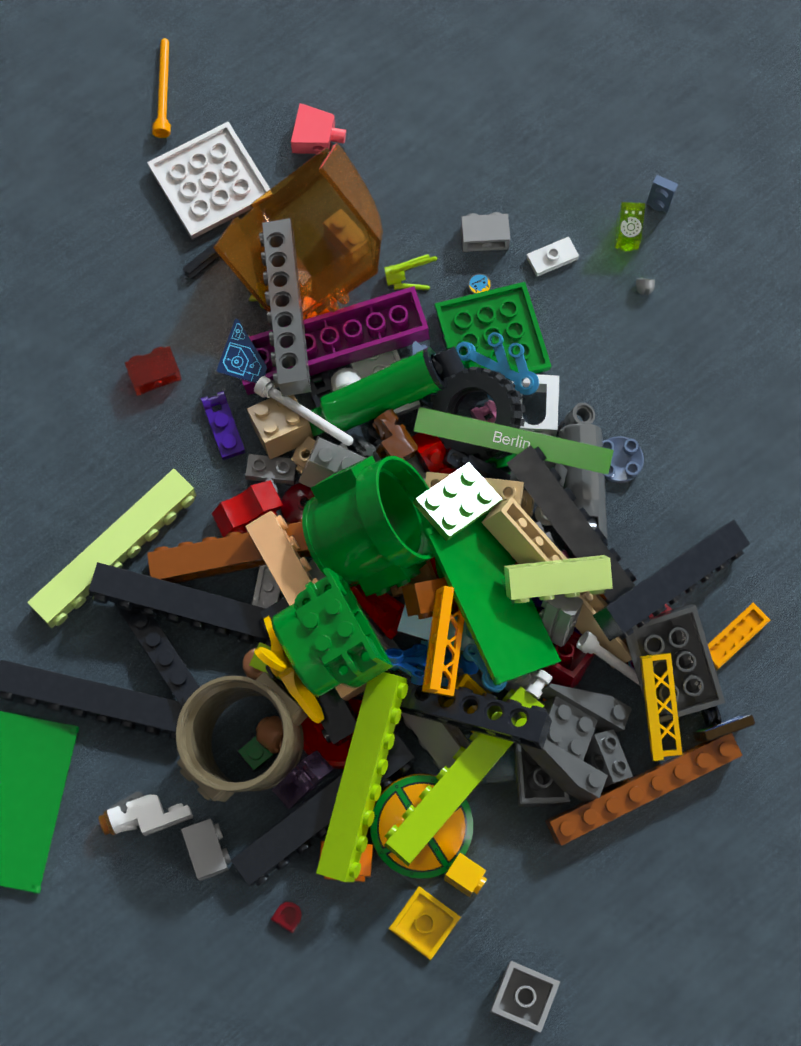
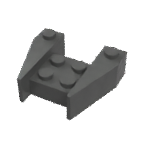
M555 684L544 686L541 690L543 692L541 697L546 699L544 709H546L552 720L544 748L541 750L520 745L564 792L584 803L598 799L608 775L583 761L595 728L601 732L612 729L615 730V733L623 731L632 708L609 695Z

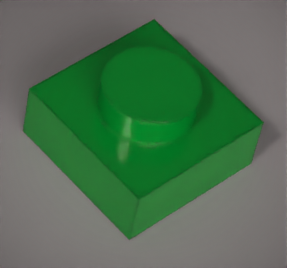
M256 736L238 750V753L254 772L274 756L273 753L269 752L257 741Z

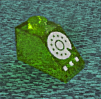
M621 202L615 227V248L624 251L638 250L642 239L645 203Z

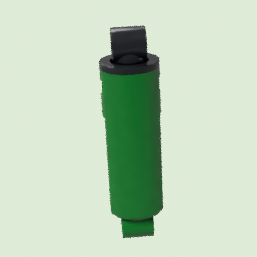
M455 346L437 354L432 348L427 347L410 357H405L392 363L389 367L320 398V406L310 411L345 432L377 418L389 409L395 410L447 388V377L465 368ZM309 422L313 436L325 432Z

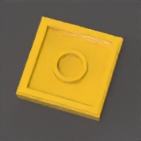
M419 886L389 927V930L431 961L461 917Z

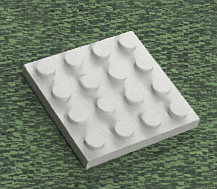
M229 122L147 162L150 171L191 239L264 203L273 196L271 189Z

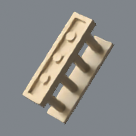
M426 472L425 482L430 489L451 474ZM484 478L502 498L500 503L513 497L522 509L532 517L534 500L527 490H523L524 482Z

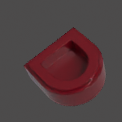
M285 902L277 908L271 920L293 934L301 922L302 912L295 903Z

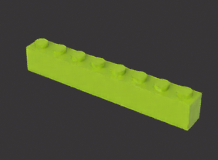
M383 672L366 684L317 874L343 882H354L360 873L361 864L359 862L361 854L365 851L368 843L367 831L374 821L375 814L373 809L375 801L379 799L381 794V778L388 768L387 755L394 745L395 736L393 733L395 725L399 723L401 718V702L408 692L407 678Z
M522 686L516 692L511 689L502 699L505 702L507 699L518 701L522 706L531 708L533 705L544 707ZM502 712L494 713L491 720L499 719L502 716ZM519 719L515 726H523L527 719ZM474 732L469 738L473 742L467 749L462 746L452 757L455 763L450 768L445 765L438 773L436 778L439 781L433 788L428 785L420 794L419 798L422 801L415 808L411 805L402 815L405 821L399 828L394 825L384 837L388 840L384 846L409 866L514 742Z

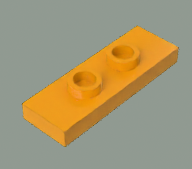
M754 603L746 608L708 644L716 671L771 621Z

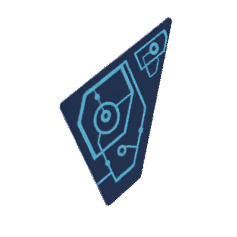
M235 319L216 371L257 383L262 376H265L267 366L240 321Z

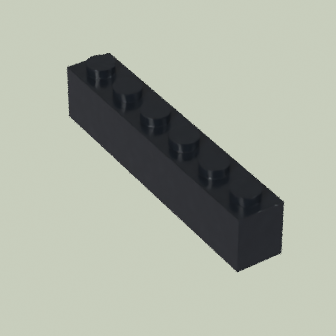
M286 598L260 612L263 617L261 624L266 632L264 618L270 616L272 621L274 615L289 607ZM336 688L322 696L316 697L324 714V720L321 721L324 729L321 732L326 741L340 746L353 737L357 716L349 702L340 697Z

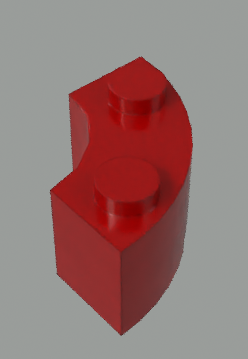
M271 480L251 485L239 495L220 502L211 514L222 536L226 537L228 533L232 532L247 533L245 526L269 511H272L277 516L276 512L283 504Z

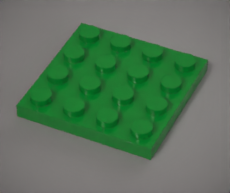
M525 282L434 304L446 349L453 346L456 348L461 342H469L475 346L476 352L498 362L493 347L487 341L488 336L496 332L503 336V347L510 369L518 372L515 357L509 354L508 348L512 343H519L524 347V358L529 371L536 374L551 370L552 366ZM497 335L492 338L493 344L499 342ZM519 346L513 348V353L517 355L520 352ZM463 347L461 349V354L463 356L466 355L468 349L467 347ZM472 360L462 361L466 369L470 367L486 368Z

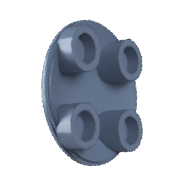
M622 436L612 437L603 441L604 448L614 450L609 473L605 474V478L617 483L628 482L634 479L642 470L644 463L643 452L638 442Z

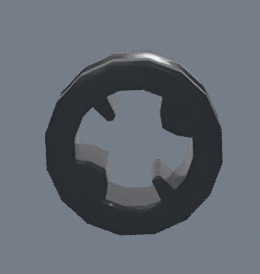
M717 706L701 710L703 719L708 727L713 726V723H722Z

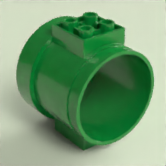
M370 456L332 474L311 487L315 497L311 498L304 507L302 527L308 550L323 574V569L328 567L345 578L350 588L360 584L366 597L374 593L380 596L390 591V588L395 585L399 588L409 583L411 578L421 573L420 569L427 564L426 561L435 557L423 532L425 529L433 526L413 504L418 496L429 490V487L418 471L404 459L397 456H388L375 462L373 456Z

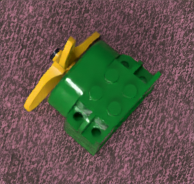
M328 567L323 569L326 577L315 584L312 582L305 584L306 589L297 595L295 603L274 615L272 621L270 616L264 618L271 641V650L264 647L254 650L255 655L267 664L266 670L272 679L278 676L281 678L291 696L315 723H320L324 720L322 708L315 696H322L340 684L350 688L360 687L393 667L347 581Z

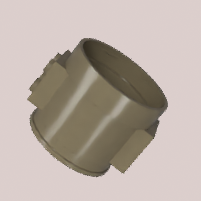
M263 672L256 680L243 676H224L211 680L199 687L188 698L180 712L176 727V743L180 759L176 763L182 768L180 773L188 781L191 782L193 780L199 786L197 790L205 799H212L214 802L216 800L226 802L235 792L262 791L273 788L285 781L293 773L301 759L304 747V733L301 723L308 715L291 696L287 688L277 678L272 679L266 672ZM250 696L267 697L276 707L282 721L283 741L280 752L274 763L263 774L249 781L235 783L221 772L214 760L211 743L214 726L223 711L234 702Z

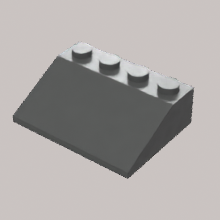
M694 604L650 617L651 620L640 628H637L636 625L632 627L634 633L625 639L643 697L644 689L640 656L671 653L678 717L725 703L699 614ZM666 659L653 661L654 673L659 677L667 670ZM668 675L664 678L666 683H668ZM660 683L656 688V696L661 702H664L670 695L667 686ZM669 701L668 704L666 705V706H668L670 709H671V701ZM665 708L659 713L660 723L673 719L672 713Z

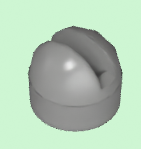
M636 279V289L639 294L644 295V292H646V295H649L653 292L655 279Z

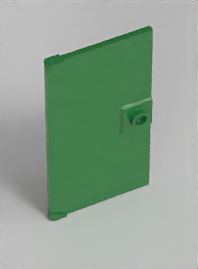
M487 512L448 541L434 527L427 528L423 532L448 586L454 588L453 597L494 685L497 686L559 663L561 660L532 598L526 603H514V600L507 597L504 566L515 565L510 553L483 525V520L489 514Z
M0 711V886L40 894L73 750L80 728L76 725Z

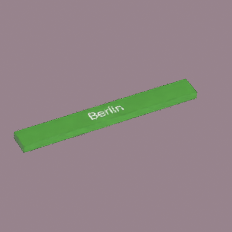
M419 407L414 427L415 432L514 454L521 453L531 445L534 449L536 447L541 449L547 458L545 461L603 474L609 473L614 452L613 449Z

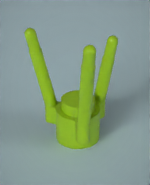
M426 254L397 265L384 267L387 285H394V290L415 286L416 290H429L430 286L405 284L401 283V281L406 280L404 270L437 260V257H430Z

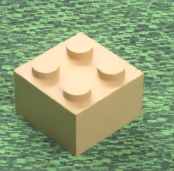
M294 395L288 396L298 402ZM273 398L247 408L252 426L269 459L297 448L303 444L308 436L314 439L309 421Z

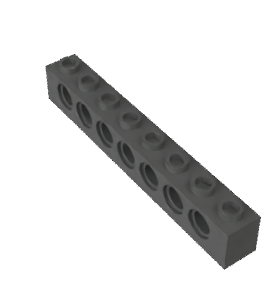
M290 218L262 223L263 232L259 233L261 247H265V252H261L263 266L267 267V271L263 272L265 286L269 287V291L265 292L267 306L271 307V311L267 312L269 326L273 327V331L269 332L271 346L275 347V352H271L273 367H277V373H273L275 388H280L282 396L311 392L292 223Z

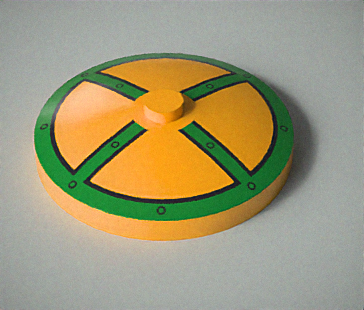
M412 774L402 777L390 784L380 794L379 799L374 805L373 811L375 816L370 826L373 845L385 864L404 876L431 878L447 872L459 853L466 854L472 840L473 817L469 804L465 799L409 866L384 846L388 840L384 837L394 825L399 828L405 821L402 815L411 805L416 808L422 801L419 796L428 785L433 788L439 781L435 775Z

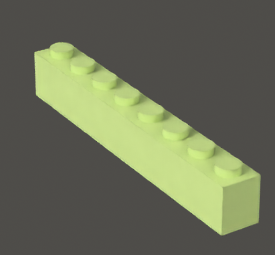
M175 469L171 470L27 603L51 629L55 625H61L67 619V614L74 608L78 609L85 603L86 597L89 595V587L97 562L122 568V563L129 557H135L146 541L150 542L156 538L160 528L165 524H171L182 508L186 509L194 502V497L196 496L194 488Z

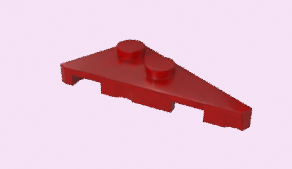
M360 584L350 588L361 607L384 634L392 640L397 634L405 605L387 593L380 596L374 593L366 597Z

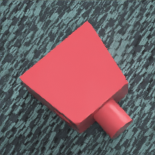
M299 104L291 139L292 153L325 154L330 149L331 142L345 143L346 130L335 128V116L333 114L305 104Z

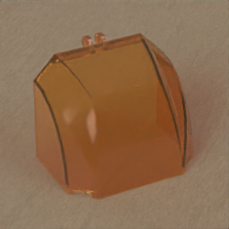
M336 143L332 146L331 151L328 148L323 149L250 204L252 210L242 219L236 217L213 247L266 312H269L271 307L267 306L265 292L269 291V287L265 286L263 272L267 271V267L263 266L261 252H265V247H261L259 233L263 232L262 223L290 218L295 237L303 320L315 317L325 309L331 312L337 311L339 308L337 301L344 305L347 304L350 300L348 293L378 273L383 228L375 202L366 184L344 150Z

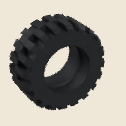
M470 367L447 377V388L438 391L436 395H432L429 401L433 402V410L457 415L459 405L465 396L474 391H482L490 395L496 405V424L520 429V426L524 427L525 419H522V413L525 412V405H522L520 402L522 399L520 391H516V385L511 380L506 379L503 374L490 369ZM438 437L446 451L452 448L466 456L472 455L482 461L503 455V451Z

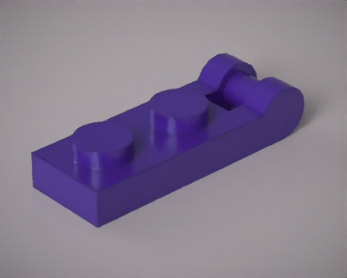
M224 391L217 392L216 396L210 398L208 396L201 398L222 460L245 453ZM220 404L222 410L213 412L212 407Z

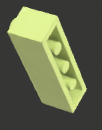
M605 555L504 566L506 595L511 600H514V603H526L532 597H539L540 600L555 599V595L565 594V597H578L580 592L590 591L592 595L604 594L605 589H613L610 558Z

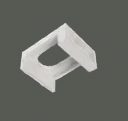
M537 375L539 387L536 392L546 393V416L542 423L531 425L525 422L524 427L520 426V429L556 437L558 430L559 376ZM528 378L524 379L523 381L524 387H528L530 385V380Z

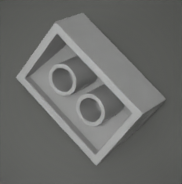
M317 437L298 482L312 487L332 474L366 457Z

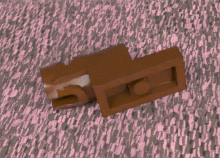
M393 409L382 413L372 423L382 441L376 453L381 459L388 456H397L408 461L414 457L418 447L405 429V425H396L399 417Z

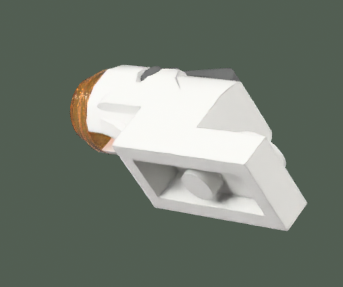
M137 791L109 807L98 818L104 835L111 833L113 836L120 832L137 829L136 826H140L142 834L147 836L192 819L193 815L188 805L183 806L182 803L169 807V812L164 813L157 795H143Z

